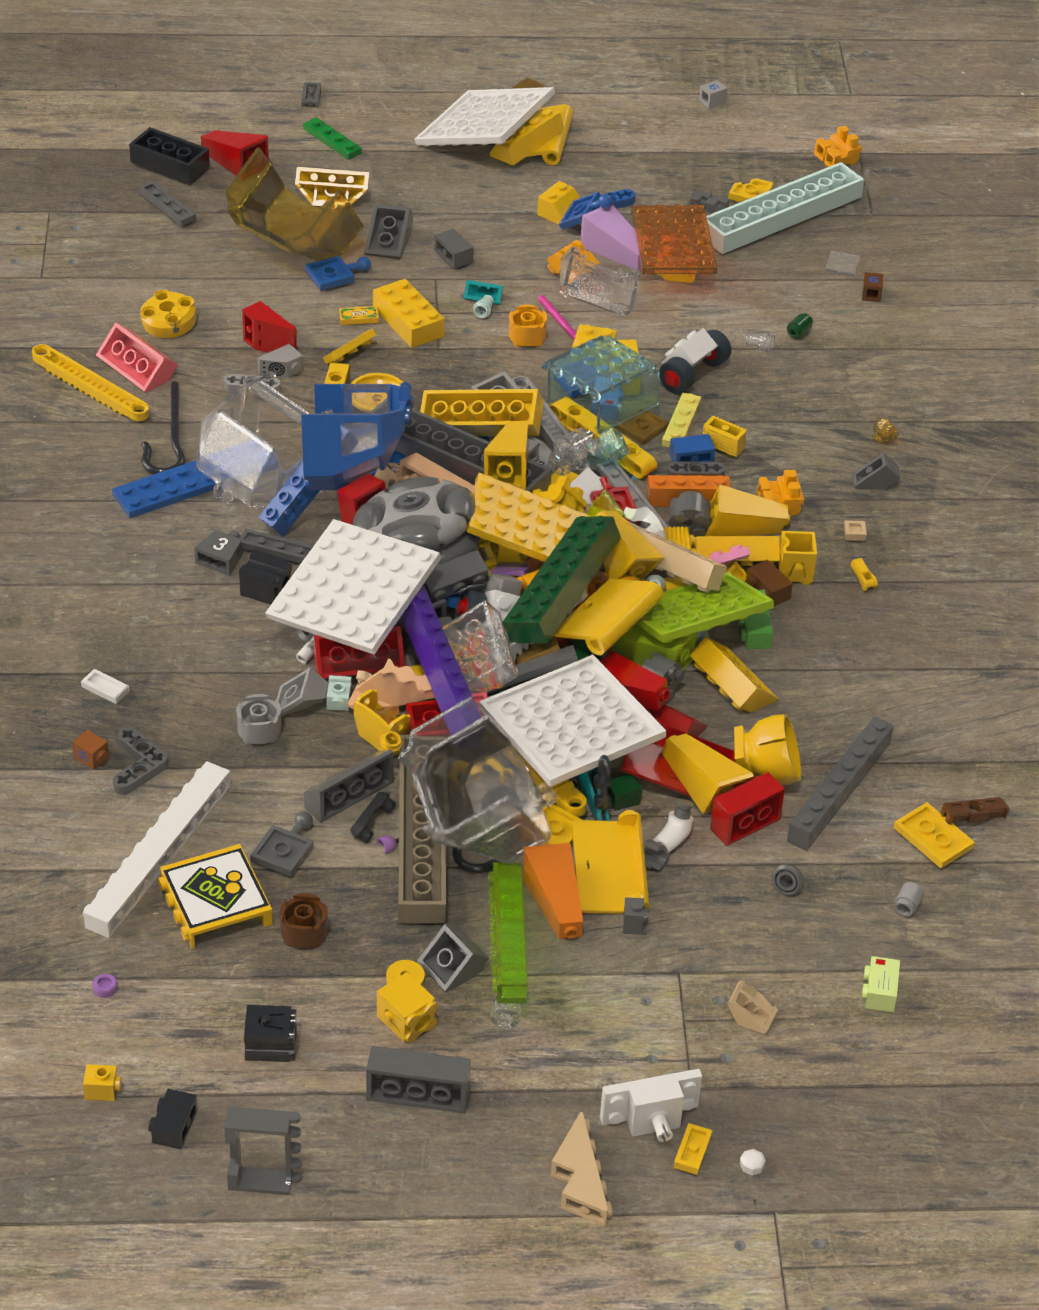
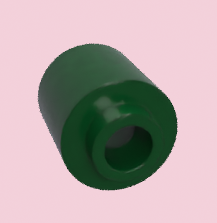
M806 313L797 315L787 325L788 334L794 339L802 338L812 328V317Z

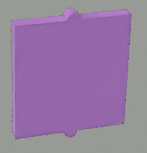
M500 562L490 573L525 575L531 568L527 562Z

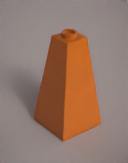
M570 843L524 847L523 883L558 939L582 937L583 917Z

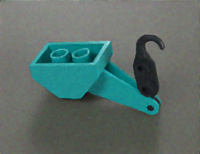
M607 755L600 756L598 767L576 776L594 821H610L607 807L611 806L608 787L611 786L610 764L612 761L609 760ZM588 773H592L596 795L594 793Z

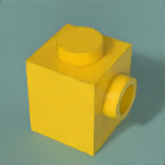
M87 1064L83 1081L84 1099L115 1101L116 1091H121L122 1077L117 1075V1066Z

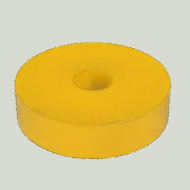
M399 960L391 964L387 969L386 984L408 972L420 985L424 986L425 973L418 963L411 960Z

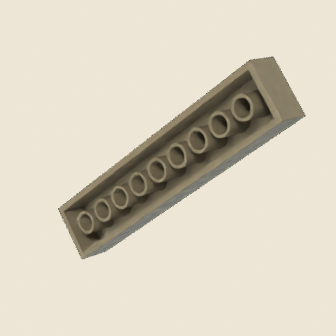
M400 735L402 746L400 748L398 923H446L445 735Z

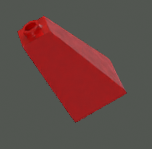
M214 130L201 136V146L209 148V157L240 179H244L269 167L267 135Z
M612 651L601 661L604 667L646 710H659L668 701L670 690L668 689L667 679Z

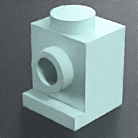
M329 675L327 709L349 711L347 703L351 698V677Z

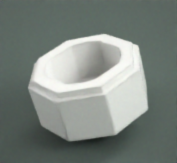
M755 1149L744 1151L740 1158L742 1171L749 1175L760 1174L765 1167L766 1160L763 1153Z

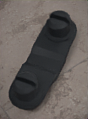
M379 791L350 829L354 839L360 838L364 842H368L371 839L374 831L367 827L370 819L378 809H383L390 813L396 805V802L389 798L390 793Z

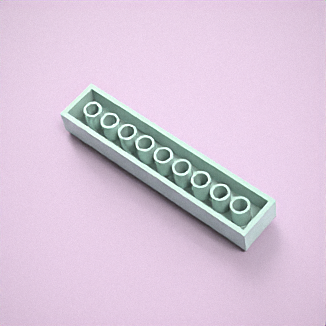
M840 162L701 218L700 237L721 254L727 253L861 198L864 179Z

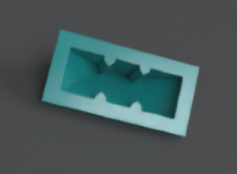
M466 280L463 298L479 301L485 295H490L494 300L493 304L500 305L504 286Z

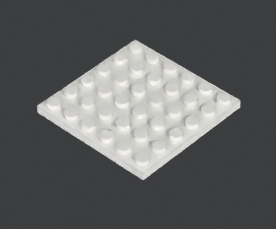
M554 87L468 90L414 139L415 143L425 147L450 144L453 146L467 144L468 146L474 144L487 145L491 143L501 145L555 94Z
M333 519L265 614L268 619L375 654L441 560L440 552Z
M594 655L479 701V708L550 787L598 767V760L601 755H607L609 760L612 761L666 737V730Z

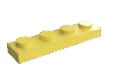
M682 393L663 436L662 446L670 447L671 438L687 436L700 406L701 396Z

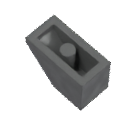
M882 453L852 474L856 489H886L901 479L899 466L885 453Z

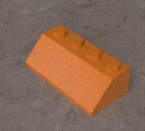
M648 475L646 477L647 500L652 507H670V501L673 497H679L682 492L693 491L702 494L704 499H708L711 502L719 484L731 488L729 476Z

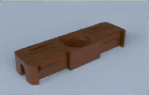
M1001 797L944 803L940 814L942 817H946V823L951 825L952 822L959 821L971 823L988 821V818H1006L1010 808Z

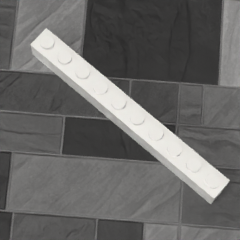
M207 761L201 769H197L192 780L184 785L182 792L177 798L175 797L166 812L161 813L157 823L148 829L144 839L136 844L131 855L123 860L118 871L110 876L105 887L101 888L91 904L84 908L83 917L86 929L107 938L112 936L159 877L160 867L171 862L230 788V770Z

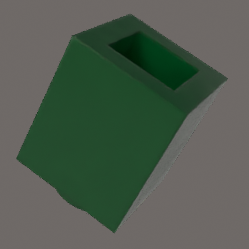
M629 774L611 779L608 794L614 811L640 804V795L643 793L642 786L639 781L635 780L633 775Z

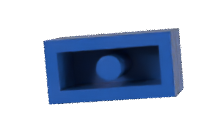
M709 434L671 438L669 455L672 462H714L715 447Z

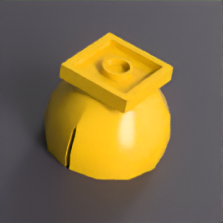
M788 714L772 715L759 720L748 733L745 732L743 725L734 727L736 763L752 772L754 778L769 772L781 785H789L801 781L800 753L793 725Z

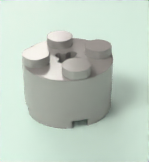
M253 694L245 697V701L241 704L239 702L236 708L237 732L247 745L275 743L282 729L280 703L276 699L275 701L271 700L270 696L266 694Z

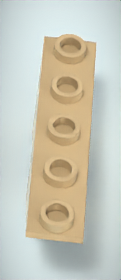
M580 1112L552 1160L551 1176L567 1182L562 1192V1209L605 1227L607 1225V1217H612V1207L610 1201L606 1202L605 1199L607 1195L606 1183L604 1180H600L599 1159L595 1160L594 1154H596L595 1141L589 1138L591 1133L589 1119H584L583 1112Z

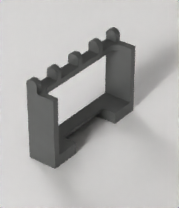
M228 1106L224 1127L225 1143L229 1144L230 1161L227 1172L228 1190L289 1195L291 1182L299 1183L302 1181L301 1172L293 1171V1169L301 1168L302 1160L292 1157V1153L297 1154L301 1152V1144L299 1142H292V1138H298L301 1135L299 1127L291 1126V1123L297 1124L300 1122L301 1116L298 1112ZM240 1132L285 1136L286 1170L242 1167Z

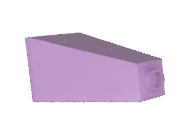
M613 205L608 209L600 207L582 215L581 242L585 249L637 271L651 265L652 248Z

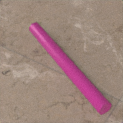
M540 295L538 301L574 341L577 332L544 295Z

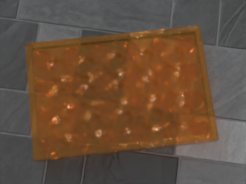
M641 204L631 206L642 274H717V263L704 205L658 204L646 206Z

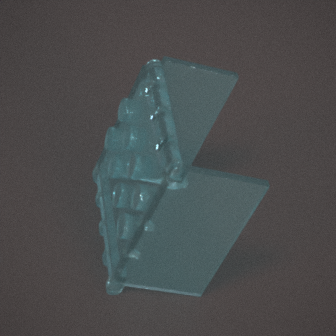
M602 335L542 364V369L548 370V401H554L580 388L579 392L583 395L587 393L592 395L591 400L597 402V432L599 434L659 405L660 371L656 370L657 365L609 335L604 337Z

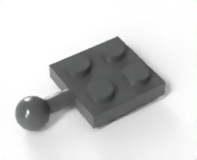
M305 811L298 813L295 817V826L291 831L272 825L250 855V861L292 877L313 848V840L300 835L302 830L312 826V815Z

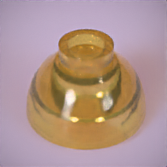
M883 417L877 418L873 428L874 434L872 435L874 440L881 444L883 441H892L899 436L898 430L887 419Z
M396 705L373 710L388 725L399 717L400 712L399 707Z

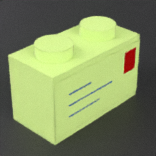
M871 956L870 966L865 965L863 977L864 980H868L867 984L863 983L862 998H866L865 1008L894 1012L900 960Z

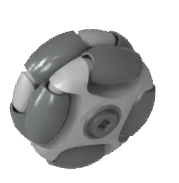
M423 476L399 481L389 487V492L383 490L363 504L357 510L353 519L354 526L440 552L441 560L437 565L475 550L478 551L480 537L467 532L468 522L471 520L476 508L474 495L468 488L442 479L440 482L439 478Z

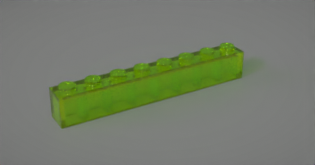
M493 862V872H488L490 931H494L490 932V946H495L491 947V961L495 962L491 963V977H496L492 978V993H497V1003H526L527 973L521 863Z

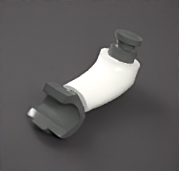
M678 799L676 802L678 807H675V810L669 813L668 821L662 831L653 840L648 839L645 841L646 868L662 870L668 862L669 852L678 847L692 831L694 821L690 810L693 808L692 802Z

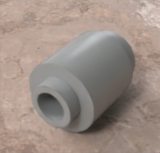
M906 882L903 884L895 899V910L898 914L907 917L916 912L924 896L923 889L917 883Z

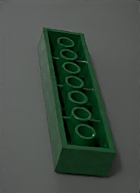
M613 516L576 517L503 620L502 624L511 643H548L621 538Z

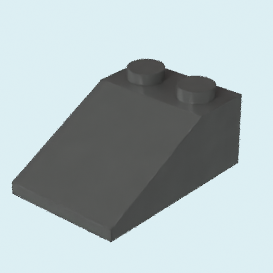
M375 204L364 254L401 258L412 228L413 216L411 209Z

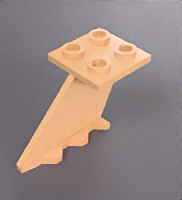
M388 658L383 669L360 685L357 684L347 703V707L354 709V702L358 696L369 689H376L378 691V703L391 713H393L396 706L435 698V695L426 675H415L409 666L398 668Z

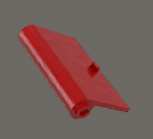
M658 722L666 730V737L624 755L621 771L691 797L661 753L666 740L673 735L688 734L736 763L735 751Z

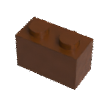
M768 560L747 568L746 583L757 590H765L766 596L774 600V606L791 599L793 583Z

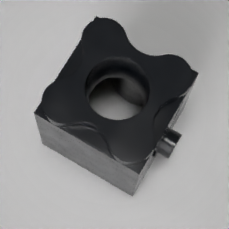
M253 550L248 562L245 565L243 564L239 570L240 595L271 605L290 580L292 564L288 563L286 559Z
M247 1005L244 1028L245 1061L289 1062L290 1059H295L297 1010L292 1009L291 1006Z

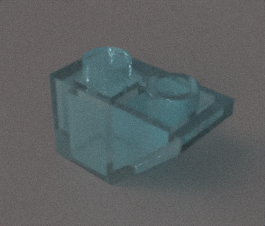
M613 428L603 431L599 437L589 441L588 447L584 446L580 449L581 453L590 458L611 463L617 462L630 453L622 434Z

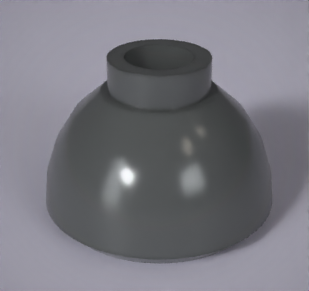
M783 864L773 871L772 884L779 893L793 896L803 886V874L796 866Z

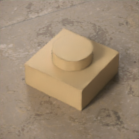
M844 520L845 540L866 541L865 521Z

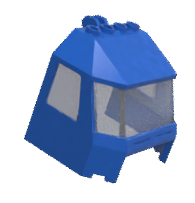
M405 381L400 386L393 384H314L315 414L301 415L304 480L309 481L305 484L306 490H337L344 487L346 483L379 468L380 470H385L405 430L406 424L410 422L411 413L414 408V395H411L412 387L410 383Z

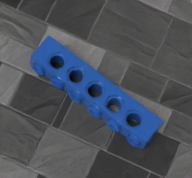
M341 425V452L345 456L351 453L359 443V440L349 429ZM303 462L259 516L271 530L281 537L287 533L320 491L306 490L305 484L309 481L304 480Z

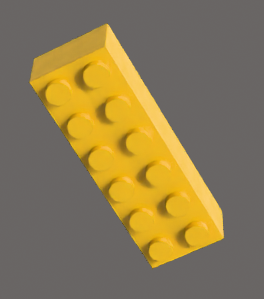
M538 389L424 390L420 412L474 436H497L508 422L528 423V436H539L544 400Z

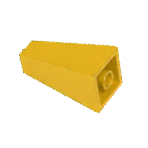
M508 422L485 448L484 475L526 490L528 423Z
M719 484L710 502V526L707 532H705V536H758L781 533L783 527L787 526L790 521L788 505Z
M604 510L596 515L613 516L621 538L603 562L608 579H620L627 575H635L636 578L640 577L642 581L664 559V556L617 511Z
M688 734L669 737L661 751L702 814L712 812L714 798L719 794H724L754 778L752 772Z

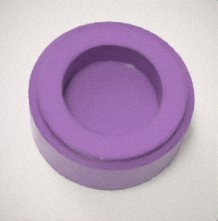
M110 974L97 976L93 980L94 994L100 998L113 996L117 992L116 978Z

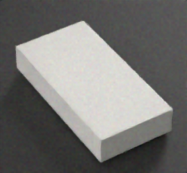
M96 669L92 670L81 681V687L115 704L130 691L128 685Z

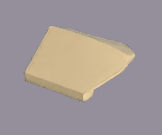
M743 980L738 982L727 1003L739 1026L763 1034L768 1031L778 1011L776 1006H772L761 993L745 984Z

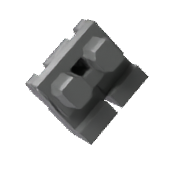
M696 190L685 206L684 218L690 220L694 217L695 222L701 223V218L728 208L729 199L717 195L712 197L711 193Z

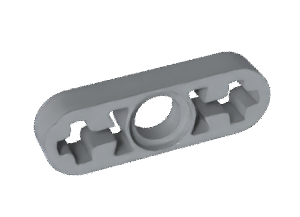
M229 374L224 378L225 390L232 393L275 396L281 391L280 380L275 377Z

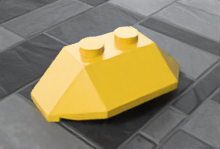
M297 167L295 185L312 206L349 209L368 191L369 172Z

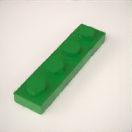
M316 117L303 123L305 131L347 160L362 154L360 146Z

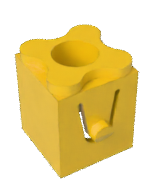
M781 531L780 561H778L780 572L791 582H800L804 585L811 584L814 579L817 558L815 532Z
M408 972L377 991V1017L404 1043L406 1041L412 1043L420 1034L425 1031H431L436 1027L438 1020L435 1018V1012L438 1004L435 1002V998Z

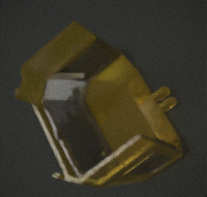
M258 147L225 190L228 200V213L238 227L297 257L302 255L314 261L338 255L341 257L364 228V225L341 189H338L332 199H328L321 208L301 200L285 187L274 167L268 162Z

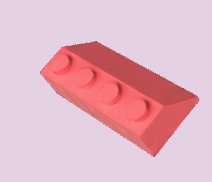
M116 322L96 354L97 357L144 392H149L168 382L178 366L176 362L131 329Z

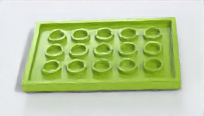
M726 572L719 591L710 590L709 592H704L697 589V584H687L664 591V597L636 625L662 643H670L674 639L689 637L699 631H708L718 625H727L729 622L737 619L741 620L753 614H762L766 610L774 608V600L731 573Z

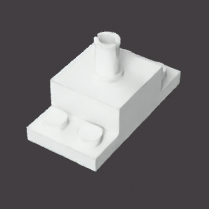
M700 1069L604 1086L600 1110L602 1125L618 1124L627 1121L632 1137L656 1132L658 1141L664 1142L663 1134L666 1141L670 1140L673 1137L671 1129L680 1128L682 1110H691L699 1105L702 1082Z

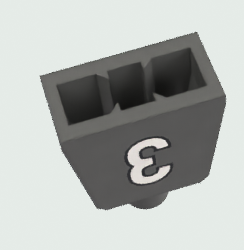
M232 530L229 534L214 531L194 548L195 563L230 576L242 556V541L239 539L241 535L235 530Z

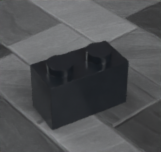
M167 1089L164 1098L160 1097L158 1101L156 1117H152L149 1123L148 1131L151 1132L152 1143L182 1149L198 1110L197 1095Z

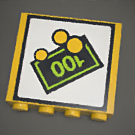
M240 844L160 867L161 877H158L160 890H165L167 905L169 908L173 907L174 920L176 924L181 925L183 940H188L191 949L195 948V935L251 918L259 917L263 927L273 925L272 908Z

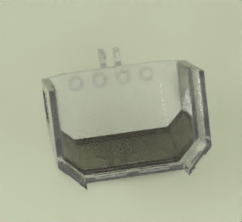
M471 696L411 731L408 737L410 742L406 750L401 751L398 759L412 772L429 825H425L422 829L436 843L478 853L484 858L510 863L523 856L524 847L539 846L549 841L552 832L542 807H549L557 801L556 793H552L553 786L550 787L546 782L536 787L534 786L527 765L512 745L508 735Z

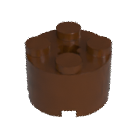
M308 893L296 894L293 896V899L288 902L285 900L280 907V933L285 945L316 949L326 938L328 933V910L326 904H323L316 895Z

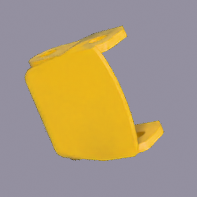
M376 689L367 690L358 696L354 702V718L358 735L378 751H380V738L386 732L393 731L399 735H409L411 716L403 714L397 718L378 703V691ZM400 749L394 754V756L400 754Z

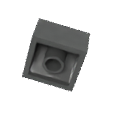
M444 924L417 962L444 991L449 992L474 978L489 957L461 928Z

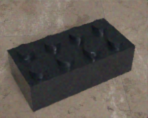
M151 127L129 144L130 162L178 179L184 183H192L210 167L209 148Z

